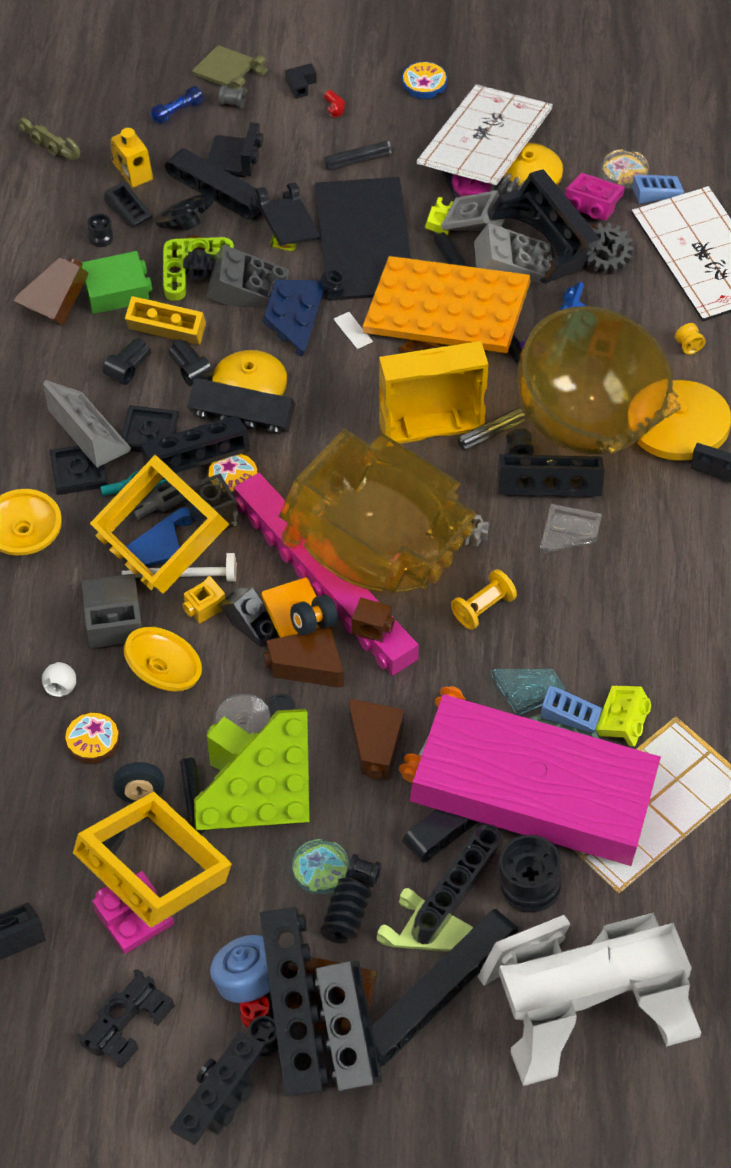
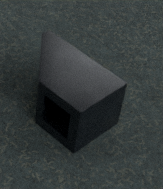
M237 588L219 603V606L232 625L259 647H263L267 640H271L278 634L265 605L253 588Z

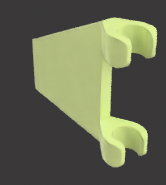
M405 888L400 895L399 903L405 908L415 910L400 936L387 925H382L378 930L376 939L379 943L394 948L449 952L473 927L452 916L434 942L430 944L418 943L413 938L411 930L416 914L425 900L411 889ZM424 923L421 924L422 926H424V927H426V928H432V927H431L430 925H428V924H424Z

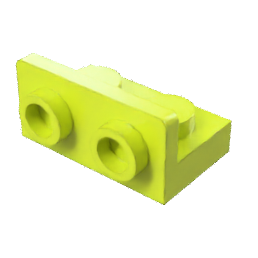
M639 686L611 687L595 729L599 736L624 737L629 746H636L638 738L642 735L646 716L651 710L650 699L645 694L643 688Z

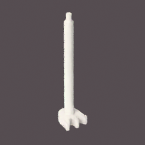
M227 553L226 567H188L180 577L226 576L227 582H236L237 563L235 553ZM160 568L149 569L155 574ZM131 570L122 571V575L133 574ZM140 572L137 575H135V578L143 577V575Z

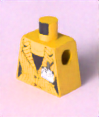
M125 128L120 134L111 138V161L130 186L134 188L153 180L148 150L135 134V131L132 128Z

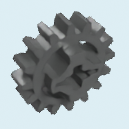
M599 223L597 230L592 229L601 240L589 256L586 266L588 267L593 264L595 266L594 272H597L600 268L603 269V274L605 275L609 269H611L613 274H616L617 267L623 270L626 263H630L634 247L631 246L633 240L632 238L626 239L628 232L626 230L621 233L619 225L614 229L611 228V223H608L607 227L603 228L602 224ZM620 251H623L622 255L619 258H616V255H619Z

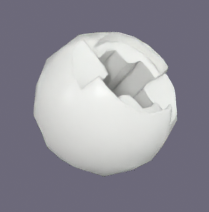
M56 662L49 665L43 672L42 685L50 695L62 697L63 695H68L74 689L76 674L68 664Z

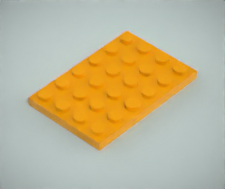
M389 256L364 321L363 332L445 345L481 341L484 350L507 353L530 284V275Z

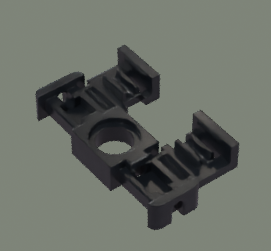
M138 969L133 971L135 978L120 994L115 991L97 1012L99 1019L84 1036L78 1034L79 1041L84 1048L97 1056L104 1053L116 1061L117 1066L121 1069L139 1049L135 1040L130 1037L127 1040L121 1036V1031L139 1012L138 1008L141 1012L144 1009L146 1012H150L149 1016L153 1019L154 1024L158 1026L175 1007L173 999L156 988L154 979L149 976L145 978L143 972ZM123 1007L126 1009L124 1015L119 1018L110 1016L112 1009Z

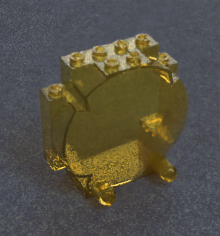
M343 429L295 479L278 517L287 522L282 533V541L287 547L294 548L300 545L304 538L306 540L304 547L310 555L325 569L342 580L372 591L382 592L386 590L401 593L418 588L425 590L431 582L436 584L444 571L442 568L447 570L455 558L453 551L457 552L464 541L463 537L468 538L476 525L472 522L477 513L457 501L460 495L456 492L461 485L460 482L393 439L381 433L369 445L348 430Z

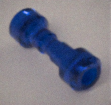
M192 86L178 100L166 105L158 104L151 109V116L156 123L162 124L168 121L169 116L176 113L177 110L189 105L196 106L202 103L203 93L198 87Z

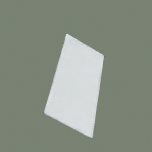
M350 312L334 318V321L357 349L373 342L368 334L363 332V328Z

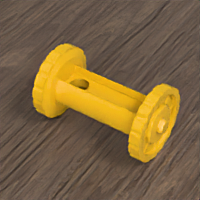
M496 569L489 574L490 584L465 601L460 597L452 600L451 609L453 614L465 628L469 630L475 629L479 625L477 616L500 599L511 602L517 597L514 584L501 570ZM472 603L475 604V606H476V610H475V611H474V609L470 606Z

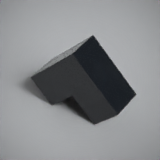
M312 63L285 70V80L295 99L308 96V85L317 83V72Z

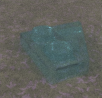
M495 669L492 672V677L518 716L542 706L549 686L566 691V688L553 669Z

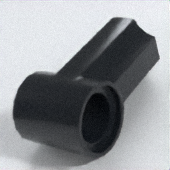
M140 338L134 339L118 355L112 354L105 360L102 372L119 383L127 385L133 379L136 368L151 355V349L144 340Z
M179 339L173 342V345L168 349L169 355L180 368L181 375L188 386L191 387L193 385L194 378L205 380L213 376L208 360L204 356L199 357L187 340Z

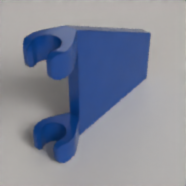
M187 507L177 510L126 547L146 567L167 562L180 548L174 525H191L190 510Z

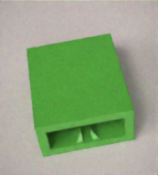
M137 251L81 262L83 263L82 268L89 273L84 282V287L92 314L128 307L131 296L149 300L148 292H152L150 278H145L144 274H147L145 261L139 259Z

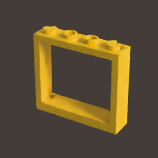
M156 455L148 461L90 523L98 531L95 536L104 545L109 542L112 545L109 550L121 560L125 557L128 560L124 565L135 575L140 572L143 575L140 580L151 591L156 587L163 594L229 525L222 516ZM165 478L208 519L154 574L112 532L151 490Z
M155 792L146 795L78 833L73 854L150 928L224 884L232 865L223 854L213 847L204 836L200 835ZM146 817H149L205 869L204 872L160 898L102 844L103 841Z

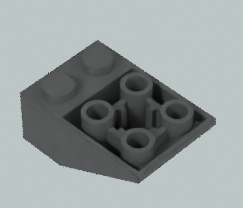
M223 244L212 260L214 264L213 271H210L207 298L228 306L266 307L274 282L276 280H288L289 269Z
M135 574L82 580L85 621L90 648L125 644L126 639L134 630L142 628Z

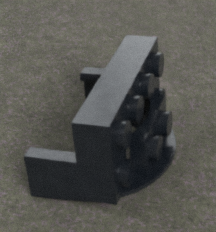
M544 169L529 173L519 190L499 195L488 213L491 220L515 219L524 222L538 230L551 242L559 258L549 261L551 267L545 277L540 279V282L544 284L579 272L601 240Z

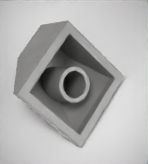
M498 191L455 198L441 225L442 230L482 231L488 223L502 227L505 219L491 220L488 214L499 197Z

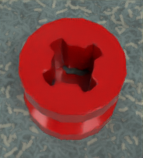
M265 996L251 1002H240L241 1020L245 1027L249 1028L252 1020L257 1017H270V1004Z

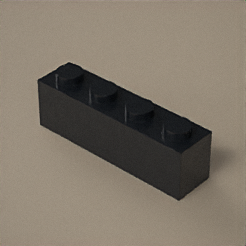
M194 378L187 407L193 412V416L208 419V416L217 417V421L237 415L246 428L256 429L257 426L264 427L267 432L280 435L281 431L289 433L296 403L290 397Z

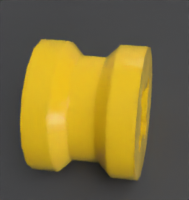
M694 323L683 325L675 333L676 341L682 344L681 348L687 355L700 351L706 342L704 336L698 333L699 329Z

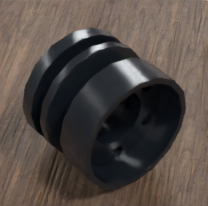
M538 835L520 836L506 844L500 854L499 864L501 891L505 901L513 908L522 912L536 913L548 909L557 901L561 893V857L556 846L548 839Z

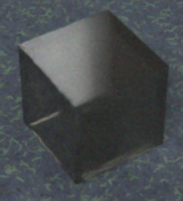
M220 473L189 485L229 523L224 530L239 525L237 500ZM186 499V506L190 510L191 518L198 529L208 518Z

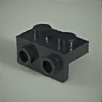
M697 442L693 451L690 469L731 482V453Z

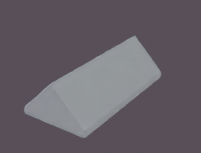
M45 380L43 387L48 411L96 467L114 460L131 450V447L81 391Z

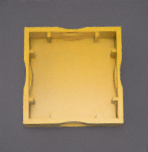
M481 341L379 357V424L385 446L420 441L435 436L463 434L485 424L486 406L484 394L487 389L488 361Z

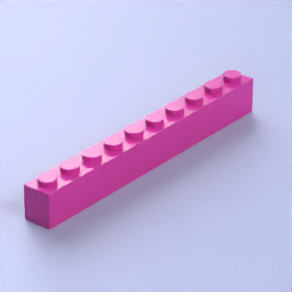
M260 473L253 475L234 487L233 503L240 513L244 512L252 527L259 529L263 533L266 542L270 546L274 545L279 551L282 560L294 567L300 579L308 578L316 597L328 595L333 600L337 608L338 617L342 620L345 629L352 633L351 618L360 597L376 602L379 601ZM396 620L391 634L386 633L383 643L356 635L362 648L365 651H370L375 656L377 664L382 669L386 668L392 676L418 660L419 644Z

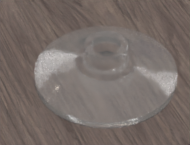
M236 694L228 697L218 706L215 713L216 724L224 716L249 734L251 732L253 734L259 733L271 718L266 703L251 694ZM242 721L247 722L246 724H239Z

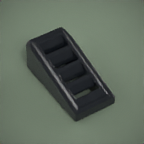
M125 181L105 191L104 201L132 228L152 218L150 211ZM127 202L130 203L129 205H127V206H125V207L123 206V204H125V203H127ZM132 208H135V209H136V210H134V211H132V212H130V213L128 212V210H130V209H132ZM138 213L142 214L136 219L133 218Z

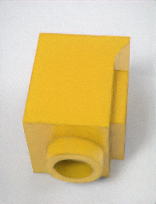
M208 576L204 582L183 593L184 603L182 605L186 614L189 617L193 616L199 624L223 611L219 603L225 599V593L211 576Z

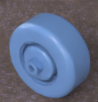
M247 935L237 938L222 947L213 958L210 966V975L219 994L227 1001L234 1003L251 1002L270 992L263 936Z

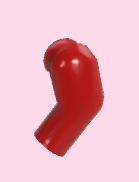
M328 90L324 94V99L331 104L330 107L328 106V112L330 116L337 118L343 114L345 101L332 90Z

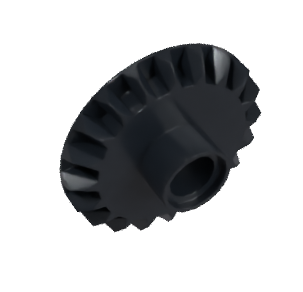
M200 194L180 201L158 214L155 218V223L160 228H169L179 224L182 231L192 229L201 223L198 215L210 208L213 204V198L211 194Z

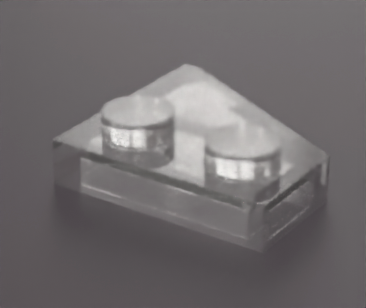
M551 504L540 546V553L596 542L602 514Z

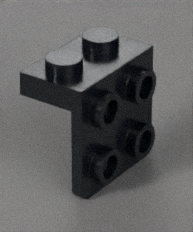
M250 122L246 138L216 135L207 161L230 174L251 176L254 165L258 162L259 148H262L264 140L263 133H260V123Z

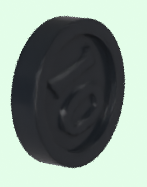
M274 695L268 701V713L272 717L278 710H294L295 702L289 695Z

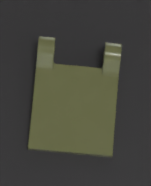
M218 45L192 70V75L219 85H227V88L240 90L243 88L241 86L245 83V79L242 77L250 69L257 75L263 76L268 71V68L262 66L266 62V58L259 55L252 58Z

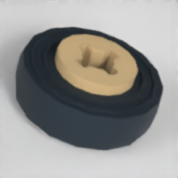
M146 762L129 763L116 771L113 788L120 799L134 803L152 792L160 796L164 789V775L155 765Z

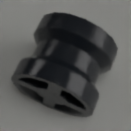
M518 428L507 434L506 440L509 445V454L533 455L534 446L531 443L532 434L529 430Z

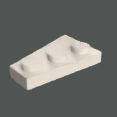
M562 915L496 942L478 975L479 980L485 986L500 977V966L515 964L512 956L514 949L555 938L558 944L562 943L570 922Z

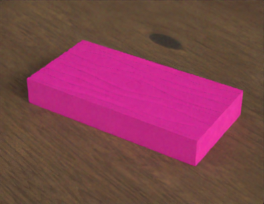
M443 694L413 780L409 801L519 834L538 835L548 839L551 843L631 866L637 850L661 757Z

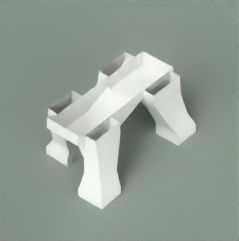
M654 913L604 925L602 932L591 945L566 952H561L556 938L514 949L512 956L515 964L502 965L499 968V976L514 1018L524 1022L523 1037L511 1047V1055L523 1086L558 1076L561 1051L576 1024V1011L587 1009L628 990H633L639 1007L656 1021L666 1047L699 1038L701 1035L688 998L690 963L674 923L659 927Z

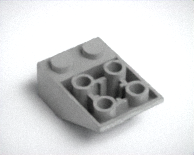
M488 223L474 241L477 268L530 275V283L540 282V279L545 277L551 267L549 261L552 260V253L549 243Z

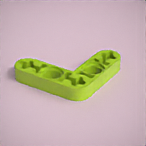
M225 237L185 238L167 241L164 244L163 286L165 297L171 301H179L185 297L186 269L183 268V259L188 258V252H192L197 247H202L207 254H211V260H213L223 244L234 248L233 242ZM173 250H177V258H173ZM172 267L181 268L178 273L168 271ZM173 282H177V290H173Z

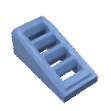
M633 176L632 189L639 204L669 199L684 194L677 176Z
M549 686L542 705L541 718L594 733L602 708L559 688ZM564 706L569 707L568 712L563 711ZM575 709L580 710L578 717L573 715ZM586 712L591 714L589 722L584 720Z

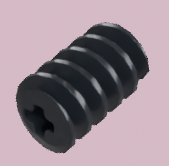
M339 878L338 884L334 888V894L331 897V904L328 906L327 914L324 917V924L320 928V933L329 941L339 944L348 942V939H355L358 936L356 929L361 927L359 919L364 917L365 911L363 909L368 906L366 899L372 895L371 890L354 879Z

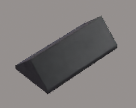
M29 902L0 914V960L46 941L41 920Z

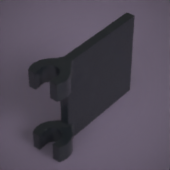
M297 183L287 184L289 191L282 193L283 199L269 201L268 192L265 187L255 189L257 196H251V203L261 210L280 246L320 239L321 235L301 201L300 189Z

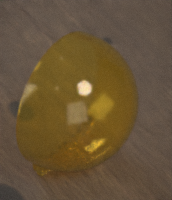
M590 306L562 309L541 320L531 331L523 346L517 372V387L523 409L534 427L545 438L568 451L587 455L614 454L639 442L657 424L662 422L664 418H668L681 409V405L677 401L679 396L673 390L671 367L661 346L646 329L620 313Z

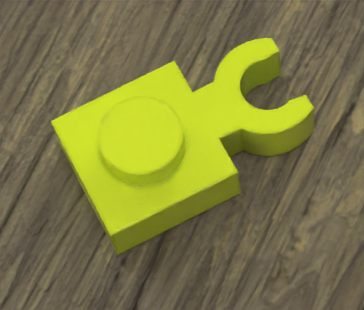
M439 197L435 207L432 206L425 228L437 233L445 232L448 235L449 230H442L441 225L453 202L451 201L449 206H445L441 203L442 198Z

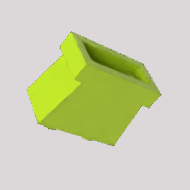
M223 716L218 724L214 723L207 732L210 765L222 770L229 761L232 762L242 751L243 746L255 734L252 732L249 734Z

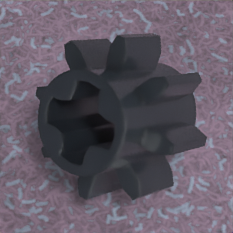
M196 249L188 252V258L183 259V268L186 269V275L193 279H204L208 277L209 271H213L214 261L211 260V254H207L204 250Z

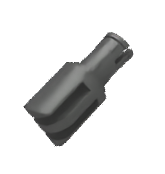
M167 481L153 488L150 496L143 499L133 509L132 513L133 515L135 514V518L138 521L156 510L164 513L187 501V499Z

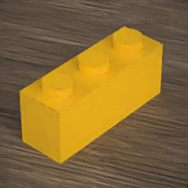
M131 296L125 317L128 328L131 330L174 340H187L188 343L200 345L206 326L203 312Z

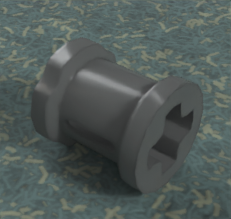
M222 85L219 92V105L231 104L236 105L240 109L243 108L246 99V89L241 88L238 90Z

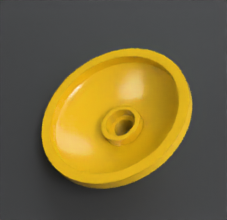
M527 143L503 175V178L510 173L512 174L511 182L516 177H519V185H521L529 173L544 169L555 184L558 185L562 179L563 165L558 155L549 148L536 143Z
M244 350L230 354L221 360L213 372L212 381L282 396L287 386V373L283 364L271 354L257 350Z
M17 489L0 495V552L9 555H29L43 550L56 539L61 529L62 518L57 503L50 496L32 489Z
M142 627L134 630L125 641L124 656L129 667L137 677L152 687L165 691H184L193 687L201 676L202 665L198 654L188 642L175 633L157 627Z

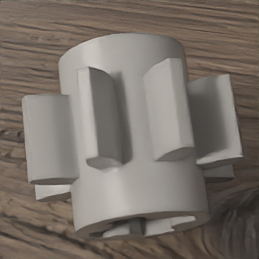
M467 514L464 520H458L457 538H462L465 546H479L482 540L487 541L489 523L483 522L481 515Z

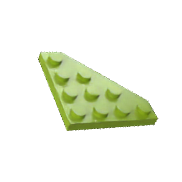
M306 709L276 711L259 733L257 732L243 746L242 751L232 762L229 761L214 777V781L204 792L201 791L194 799L196 830L309 822L308 718Z

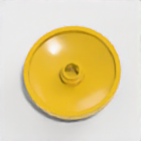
M672 380L652 385L634 399L629 411V430L636 443L650 454L669 460H692L697 442L718 449L726 441L731 428V411L726 400L714 389L693 381Z

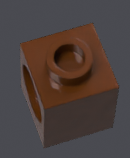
M360 597L351 618L352 634L383 643L386 633L391 634L395 623V618L391 617L392 606Z

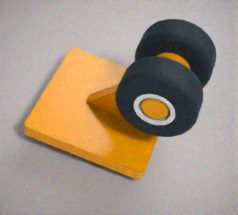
M306 577L265 590L260 594L280 638L296 634L308 635L317 629H325L337 623L338 613L333 600L328 595L316 597Z

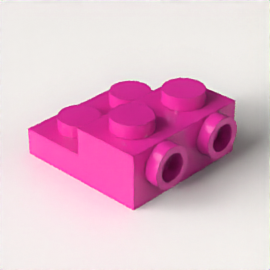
M581 173L566 188L565 196L579 213L588 214L596 220H607L614 212L615 204L623 196L625 187Z
M143 871L135 874L158 896V892ZM109 887L100 889L96 893L95 899L92 900L95 913L124 954L174 925V919L170 916L150 928Z

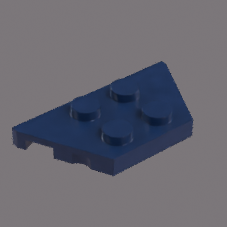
M276 280L273 284L262 322L269 329L275 331L283 342L288 340L297 348L295 353L302 357L308 344L324 287L320 280Z

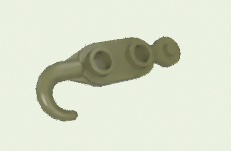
M26 118L18 120L20 131L30 134V138L35 144L42 145L52 155L64 156L72 161L79 159V147L72 139L66 138V141L72 147V150L66 147V143L61 137L54 136L44 126H33Z

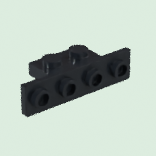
M239 1032L170 1126L171 1132L196 1145L207 1128L219 1134L224 1126H228L234 1118L235 1110L241 1102H245L252 1092L253 1085L248 1071L265 1049V1045Z

